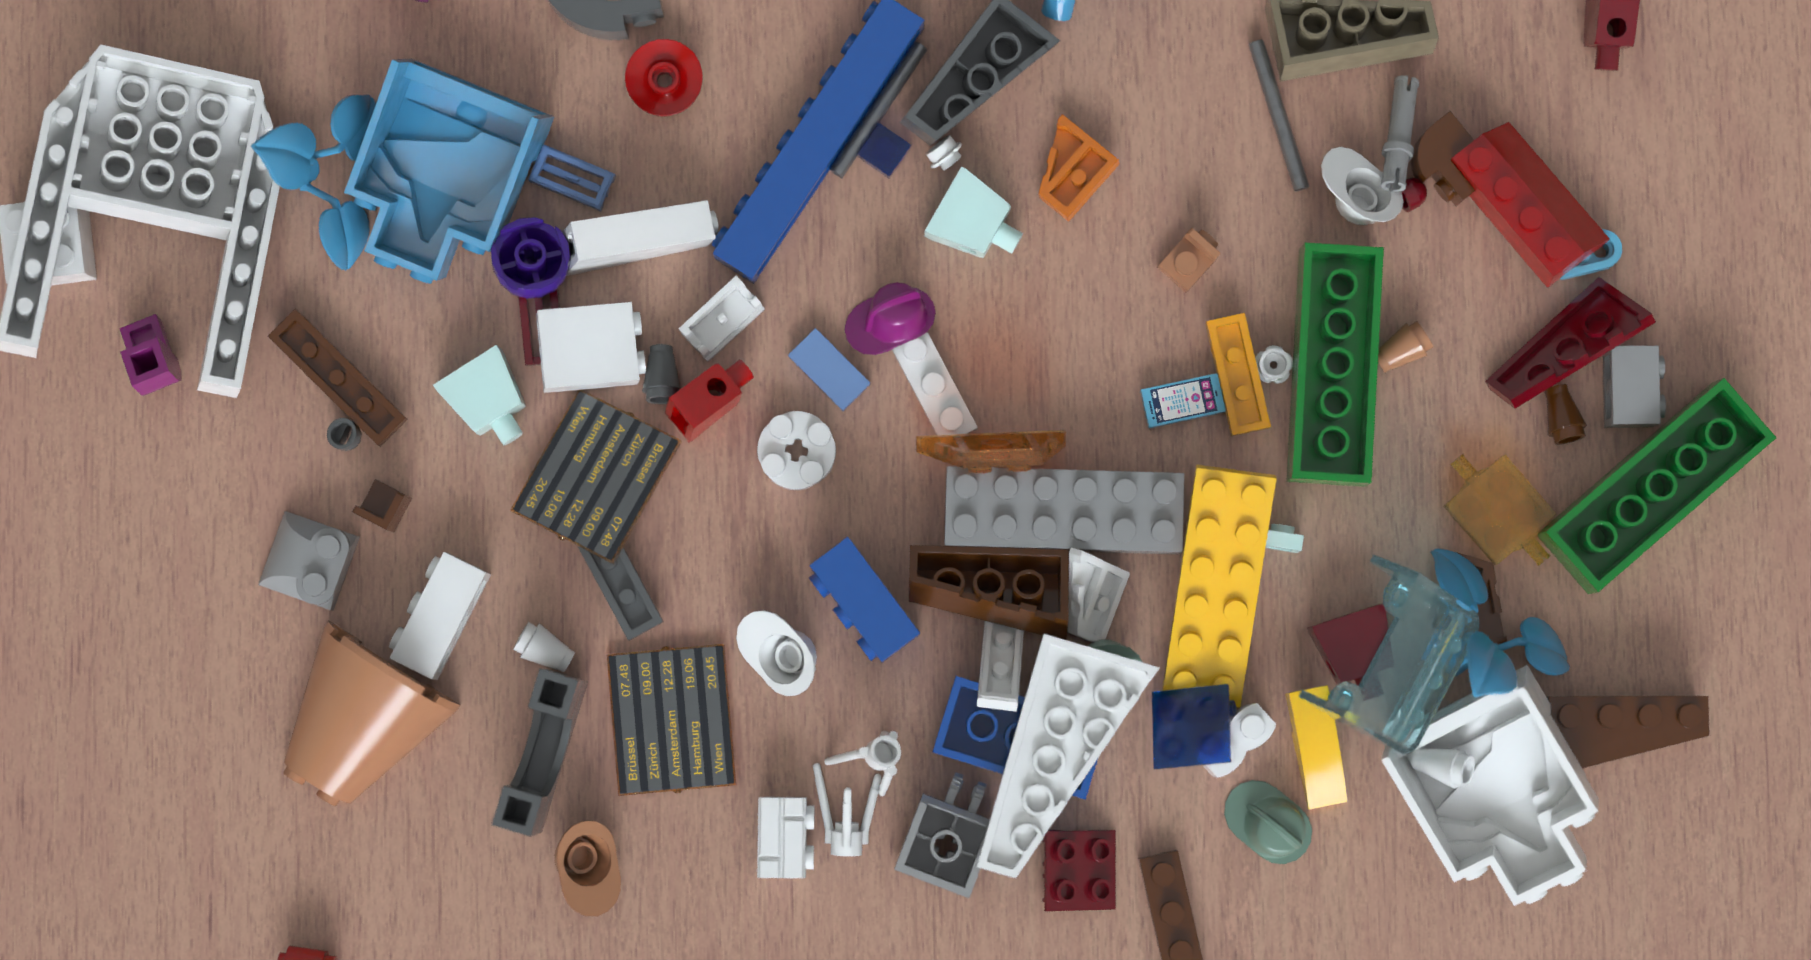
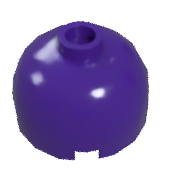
M536 217L517 219L505 225L500 231V235L496 238L495 243L493 242L491 247L493 271L501 286L511 294L526 299L542 298L554 292L565 280L570 266L569 243L559 228L556 226L553 228L551 225L544 223L543 219Z

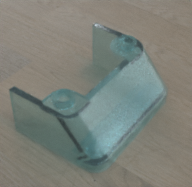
M1373 554L1370 562L1392 577L1383 592L1384 608L1389 614L1394 616L1386 635L1359 686L1347 681L1342 682L1330 692L1327 701L1304 690L1301 691L1299 697L1333 719L1399 753L1409 754L1420 744L1467 654V639L1471 634L1478 632L1479 617L1474 610L1420 572Z

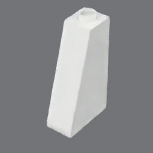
M708 200L570 222L563 231L569 243L570 266L566 276L706 247L716 238L715 234L718 233L719 227L715 211H710Z

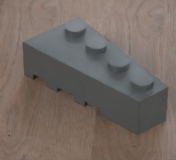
M992 0L900 123L931 146L1051 50L1060 40L1009 0Z

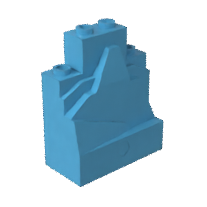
M393 59L344 193L355 197L353 203L373 211H376L377 206L380 207L364 251L375 256L374 262L391 269H396L397 265L411 270L410 276L412 278L432 284L433 280L438 281L446 278L460 240L463 241L462 247L473 253L484 255L485 251L491 252L493 242L495 243L502 228L509 224L531 163L537 160L555 117L417 60Z

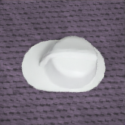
M1338 147L1331 149L1324 156L1321 164L1322 177L1328 189L1335 195L1336 207L1339 213L1347 221L1356 225H1368L1374 222L1392 220L1401 212L1403 206L1402 192H1392L1393 183H1390L1388 191L1384 190L1381 187L1383 172L1362 155L1352 149Z
M765 610L753 611L742 619L737 628L736 640L739 651L753 669L776 693L784 696H795L807 690L813 681L816 670L817 654L812 640L804 633L794 630L776 613Z

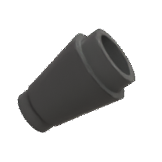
M666 344L650 346L642 392L646 394V401L649 403L667 404L669 397L681 389L673 346Z

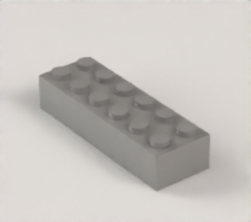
M947 466L944 546L1069 549V551L1072 547L1084 552L1175 555L1183 552L1184 473Z

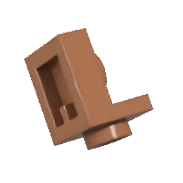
M1191 228L1157 268L1187 293L1220 256L1221 253L1216 249L1218 243L1206 231L1201 229L1197 232Z

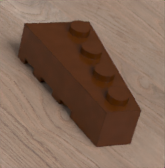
M910 545L909 602L1066 640L1069 622V549Z
M1547 696L1551 704L1550 715L1582 768L1709 736L1708 696Z

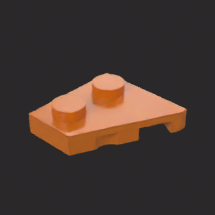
M1062 114L1058 118L1055 139L1047 159L1046 173L1042 178L1038 193L1039 198L1069 222L1120 164L1119 159Z

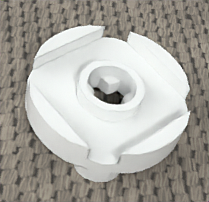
M791 411L775 416L763 429L758 441L757 454L764 473L775 484L790 490H804L819 483L830 473L835 462L836 445L829 427L817 416L803 411ZM795 440H801L802 447L808 449L807 456H800L798 461H792L791 454L785 452L786 446L793 445Z

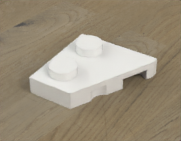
M1071 547L1069 552V622L1067 632L1091 643L1106 639L1130 573L1082 550Z

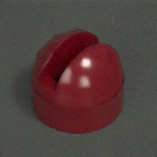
M1416 178L1406 179V189L1401 191L1403 197L1402 208L1404 211L1410 212L1425 202L1427 188Z

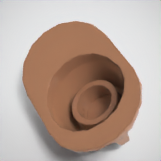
M581 821L572 825L562 835L555 850L554 862L559 872L561 889L566 903L575 912L583 916H600L608 912L616 904L621 892V876L613 835L606 826L596 821Z

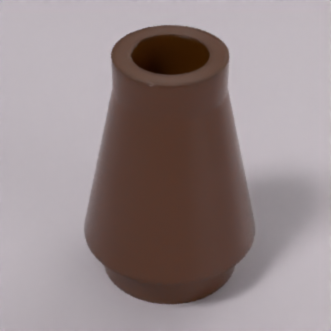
M1567 384L1555 385L1545 390L1548 436L1553 437L1556 445L1568 444L1586 436L1584 428L1587 424L1576 406Z

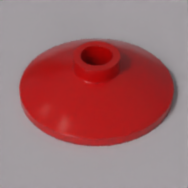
M657 39L645 43L633 53L626 66L625 85L630 98L640 109L651 115L673 116L685 111L695 102L702 88L703 73L697 56L686 45L675 40ZM664 74L672 77V83L667 87H662L658 84L659 77Z

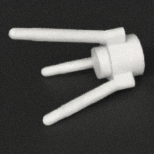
M882 731L880 736L869 742L866 747L828 757L824 762L826 765L865 758V761L871 768L884 771L878 794L884 796L892 777L897 773L894 764L898 762L901 756V747L896 740L898 734L895 731L890 733Z
M815 763L813 771L825 827V843L831 844V855L861 856L862 844H869V828L878 796L881 775H874L860 830L858 822H851L852 791L848 787L844 789L843 820L842 822H835L834 829L821 766L819 763Z

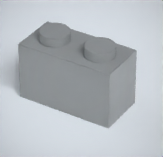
M1659 345L1617 346L1603 355L1604 428H1651L1661 424V418H1664L1666 413V399L1663 394H1660V379L1664 378L1665 360L1663 356H1659Z

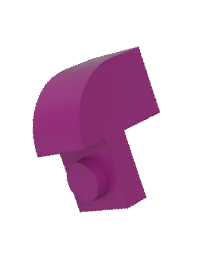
M156 314L119 328L126 347L120 353L131 386L140 395H148L182 380L178 358L172 353L162 321Z

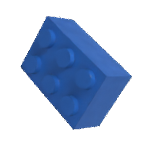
M849 537L809 565L814 574L808 578L823 598L831 594L838 606L832 610L847 630L854 625L862 637L856 642L870 661L878 657L883 663L920 635L918 629Z

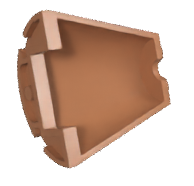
M328 621L321 635L284 763L287 767L283 774L300 785H303L305 781L309 782L319 789L316 793L319 798L333 806H337L340 800L351 804L457 712L460 704L431 685L420 683L361 645V640L333 622Z

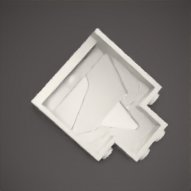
M1528 665L1516 670L1517 686L1510 693L1473 697V693L1388 736L1381 759L1454 883L1463 878H1466L1468 881L1473 880L1484 874L1488 869L1487 866L1490 865L1514 906L1523 901L1527 904L1534 903L1547 894L1548 889L1560 883L1562 886H1568L1582 878L1583 872L1586 871L1587 857L1569 826L1573 825V827L1577 828L1590 822L1595 817L1594 813L1598 812L1599 802L1597 795L1586 778L1585 772L1551 717V704ZM1420 747L1465 750L1467 755L1473 756L1475 761L1474 773L1470 783L1466 787L1458 786L1457 788H1452L1421 771L1414 770L1411 765L1414 751Z

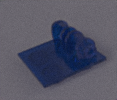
M1228 684L1152 692L1153 766L1155 770L1231 763L1230 716H1235L1237 710L1235 701H1229Z

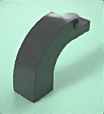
M548 0L556 14L569 26L583 34L598 39H629L626 24L633 23L634 27H645L655 24L657 18L664 17L661 0Z

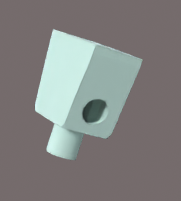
M961 166L926 227L924 237L984 258L992 243L1012 254L1023 233L1004 223L1010 212L1011 205Z
M497 345L433 384L436 391L479 436L493 429L504 446L523 434L513 415L525 408L526 405L505 354Z

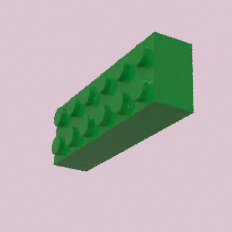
M1305 242L1299 249L1286 482L1365 487L1372 483L1384 247Z
M1725 378L1712 382L1536 535L1587 594L1598 593L1777 437Z

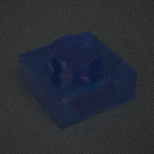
M879 123L857 155L862 161L890 179L912 148V145Z

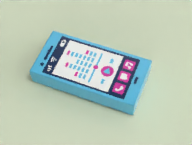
M1217 373L1140 390L1148 429L1226 412Z

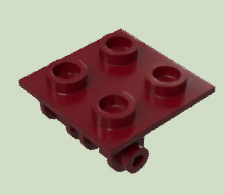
M1048 830L1042 839V842H1044V862H1042V866H1044V874H1042V878H1044V898H1042L1044 911L1116 910V830Z

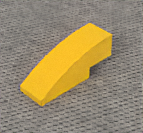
M1328 685L1285 693L1293 729L1291 734L1308 810L1347 802L1342 758Z

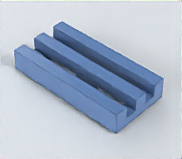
M543 144L528 180L533 184L601 211L604 205L603 202L609 194V188L614 182L616 175ZM547 156L604 180L599 185L550 165L545 161ZM542 170L598 194L594 199L539 175Z

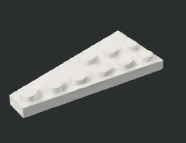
M1043 634L978 859V868L1013 878L1018 876L1160 667Z

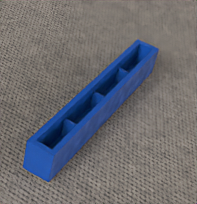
M881 0L880 3L876 1L871 3L862 18V21L866 24L858 36L852 33L848 37L840 52L844 54V57L837 67L830 65L819 82V85L823 87L815 100L809 97L798 114V117L802 120L794 132L788 129L784 133L776 147L780 153L772 164L767 161L762 166L755 178V181L759 183L751 196L743 195L733 211L737 215L736 219L729 229L723 226L713 240L712 246L716 248L713 252L714 258L752 284L756 282L830 171L831 166L913 43L923 31L924 19L895 0Z

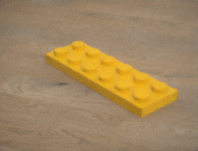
M1196 464L1161 692L1162 697L1232 707L1241 706L1276 475Z

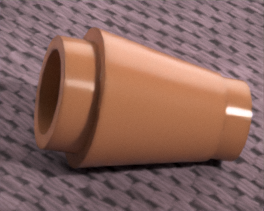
M1418 321L1411 325L1406 323L1379 348L1378 364L1383 372L1386 373L1391 369H1396L1428 356L1426 352L1434 346Z

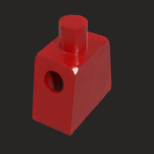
M740 359L726 370L719 363H715L669 397L665 414L690 443L739 403L742 395L740 388L752 380L754 376L749 367ZM709 390H716L721 396H714L709 393Z

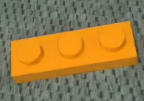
M1245 313L1206 321V330L1216 373L1219 378L1231 437L1270 428L1271 424Z

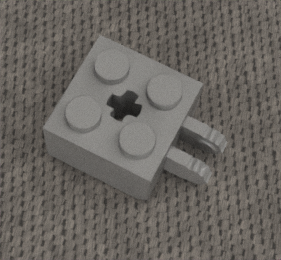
M955 772L944 801L924 793L922 794L894 870L970 898L981 869L977 867V863L990 821L989 818L976 814L987 784L978 781L970 796L971 801L968 809L960 808L953 805L963 785L964 775ZM946 834L954 837L952 843L957 844L955 852L948 851L945 856L938 854L939 847L934 846L936 839H944Z

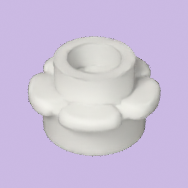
M948 135L935 144L926 153V156L932 162L930 167L936 168L940 165L943 170H946L961 158V154L958 152L962 146L961 142L956 143Z
M1275 345L1268 346L1264 352L1260 351L1255 357L1260 380L1265 383L1274 382L1280 384L1288 379L1290 375L1289 370L1293 368V360L1291 355L1283 351L1281 347ZM1271 362L1277 363V367L1275 369H1272L1270 367Z

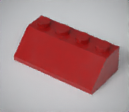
M1510 122L1483 133L1452 157L1451 161L1475 190L1470 195V198L1547 288L1610 240Z

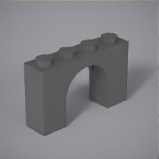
M539 669L528 704V708L533 709V719L527 743L512 782L509 785L503 786L492 821L493 826L530 837L542 833L588 681L553 670Z

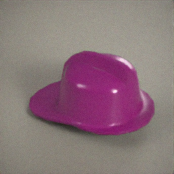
M895 282L881 287L873 297L863 301L851 311L845 324L846 339L853 349L862 354L878 355L888 352L928 332L935 320L934 302L925 292L905 283Z

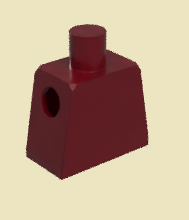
M1586 0L1583 43L1585 47H1596L1595 70L1618 71L1620 49L1633 47L1635 43L1640 0ZM1608 23L1611 24L1613 28L1612 36H1610L1607 32Z
M1384 603L1307 627L1336 684H1343L1354 680L1361 702L1384 695L1377 672L1394 667Z

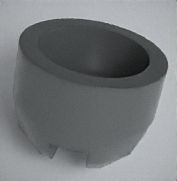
M336 419L328 427V442L339 450H352L361 442L362 434L360 428L349 419ZM351 428H352L351 435H350V437H349L347 443L344 444V443L346 442V440H347V438H348V436H349V433H350V431H351Z

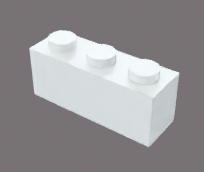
M443 552L441 558L435 556L425 574L429 581L423 593L417 591L408 606L407 613L411 614L405 628L399 627L391 639L389 648L393 649L390 659L430 679L438 680L491 574L446 552Z

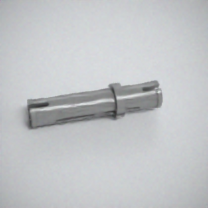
M1406 75L1398 76L1394 79L1388 140L1382 148L1385 163L1381 187L1388 191L1390 183H1393L1392 192H1401L1406 189L1408 160L1413 157L1414 148L1410 144L1419 80L1412 77L1410 85H1407L1408 76Z

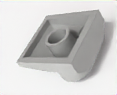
M285 511L258 585L333 611L360 537Z

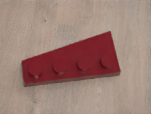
M1598 277L1485 382L1493 393L1516 409L1650 327L1656 321L1651 312Z

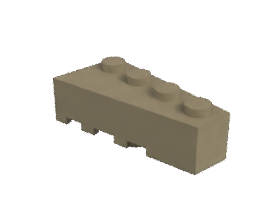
M1267 0L1265 6L1280 81L1433 54L1439 39L1431 1Z

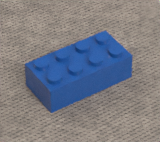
M955 676L932 752L1003 774L1025 697L1018 696L1017 711L977 707L979 683ZM1098 759L1072 796L1086 800Z

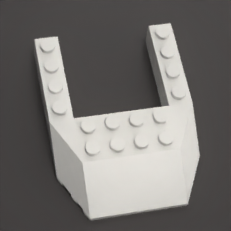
M100 45L90 56L89 61L72 77L66 88L44 110L0 319V351L36 358L67 207L226 240L197 390L237 398L241 390L280 188L271 178L261 158L251 147L257 139L273 129L259 80L106 45Z

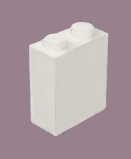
M632 302L537 310L536 321L544 393L637 385L640 380L639 374L646 373L644 351H637L635 336L642 335L640 312H633Z

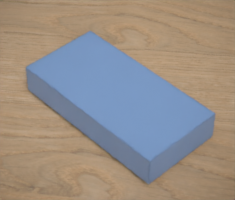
M816 328L788 354V357L842 411L871 385Z

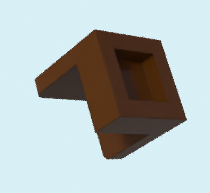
M375 479L361 507L355 505L352 512L388 531L395 532L412 497Z

